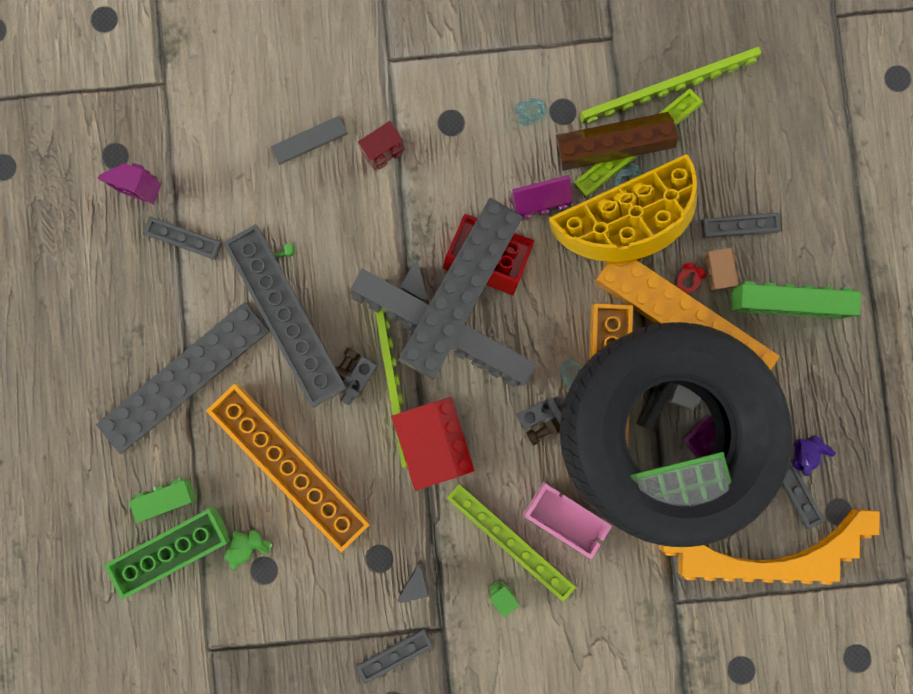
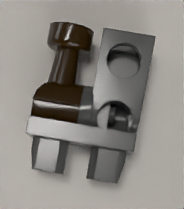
M347 347L344 352L346 357L336 369L347 387L340 400L350 405L355 398L359 397L379 365L362 356L352 372L349 370V367L353 360H358L360 354Z
M563 395L554 398L550 397L516 414L523 429L542 422L543 427L539 430L534 431L531 429L526 432L533 446L539 443V438L549 434L560 433L561 413L559 408L564 405L565 399Z

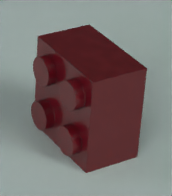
M388 121L358 141L362 154L373 170L384 168L389 160L399 158L405 150L403 139L391 121Z

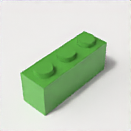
M181 477L170 481V486L164 487V484L152 488V493L146 494V491L134 495L135 499L130 500L129 504L136 523L197 501L190 480H183Z

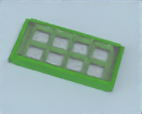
M723 452L630 475L637 483L641 492L657 501L675 506H695L710 502L729 491V484L731 483Z

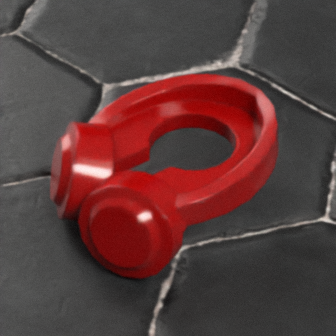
M694 263L684 264L683 270L679 273L676 280L677 288L685 293L694 292L699 287L701 280L706 277V273L701 267H696ZM693 272V285L687 288L683 285L682 281Z

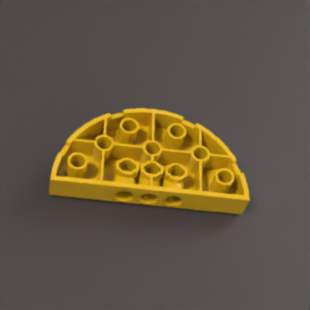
M685 154L549 218L551 232L567 249L593 260L622 262L654 254L674 242L685 231L693 218L697 204V179L694 165L689 156Z

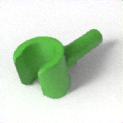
M292 244L283 245L284 251L275 253V258L293 256L295 254V246H292Z

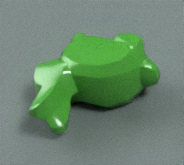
M252 529L249 534L240 533L235 530L225 559L229 562L230 568L235 570L238 565L244 564L251 558L254 549H258L263 554H268L272 548V543L262 540L260 533L255 529Z

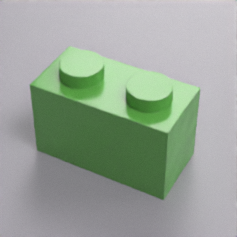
M504 579L501 581L496 580L489 586V599L503 618L520 606L518 598Z

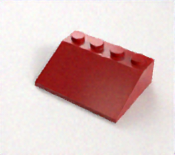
M464 213L446 254L443 269L449 270L478 218ZM514 233L486 286L514 296L535 240Z
M451 397L391 416L415 491L475 471Z

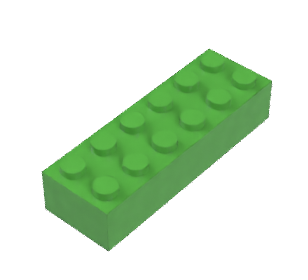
M746 281L744 284H738V287L733 288L731 294V312L847 319L860 316L861 292H854V288L834 290V287H822V289H815L813 285H803L802 288H795V284L776 286V283H763V285H756V282Z
M214 506L104 564V567L120 599L123 600L231 542L232 538Z

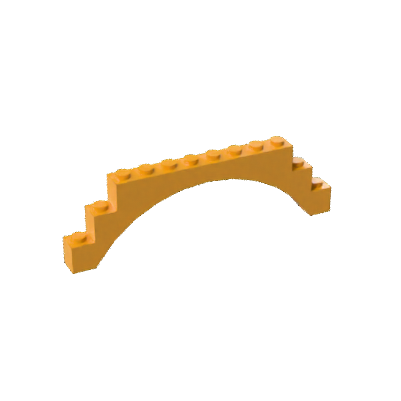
M851 509L838 527L819 543L799 553L778 559L751 560L735 558L711 550L704 545L695 547L659 545V550L665 552V555L677 556L678 553V574L684 577L685 580H696V577H703V580L707 581L723 578L724 581L730 582L735 581V578L742 579L744 582H754V579H762V582L774 583V580H781L782 583H793L794 580H801V583L813 584V581H820L821 584L832 585L833 582H840V561L850 562L852 558H860V538H872V535H879L880 512L871 509Z

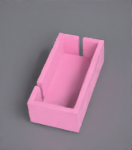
M544 481L523 513L524 517L591 560L601 545L595 538L598 537L603 541L612 527L611 524L564 494H560L558 490Z

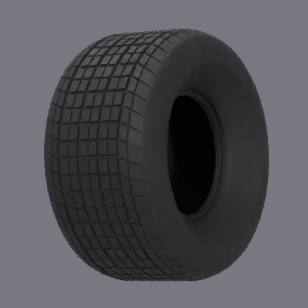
M669 322L650 325L635 330L603 347L602 350H599L582 367L583 369L575 377L566 395L560 421V443L564 463L575 488L587 504L602 518L627 534L649 543L669 547H695L714 543L741 531L763 513L779 491L788 470L792 450V423L788 404L780 384L766 363L753 350L733 336L720 330L694 323ZM673 383L691 390L704 401L712 415L715 426V442L711 454L724 453L731 483L728 485L724 478L721 480L724 491L720 489L718 483L705 486L707 500L702 497L699 487L686 491L689 499L688 504L683 500L681 492L668 495L669 499L667 502L664 497H654L655 494L662 492L659 483L650 478L644 479L646 485L645 492L642 480L638 478L636 483L630 476L642 471L634 463L627 447V419L637 399L645 391L657 384ZM713 462L705 464L700 469L703 482L717 479ZM696 474L684 480L685 486L699 483ZM679 482L667 483L665 487L669 491L680 488Z

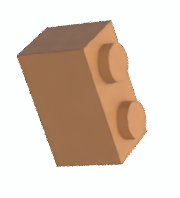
M731 248L709 251L704 254L710 291L738 286L740 277L738 271L735 270L736 256Z

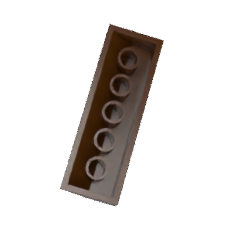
M669 112L558 134L556 135L562 170L564 171L676 148L678 135L673 118Z

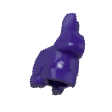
M810 436L808 440L796 439L793 443L795 447L793 467L800 470L804 476H809L811 471L818 467L821 463V454L830 457L836 455L832 447L825 445L823 440L817 436Z

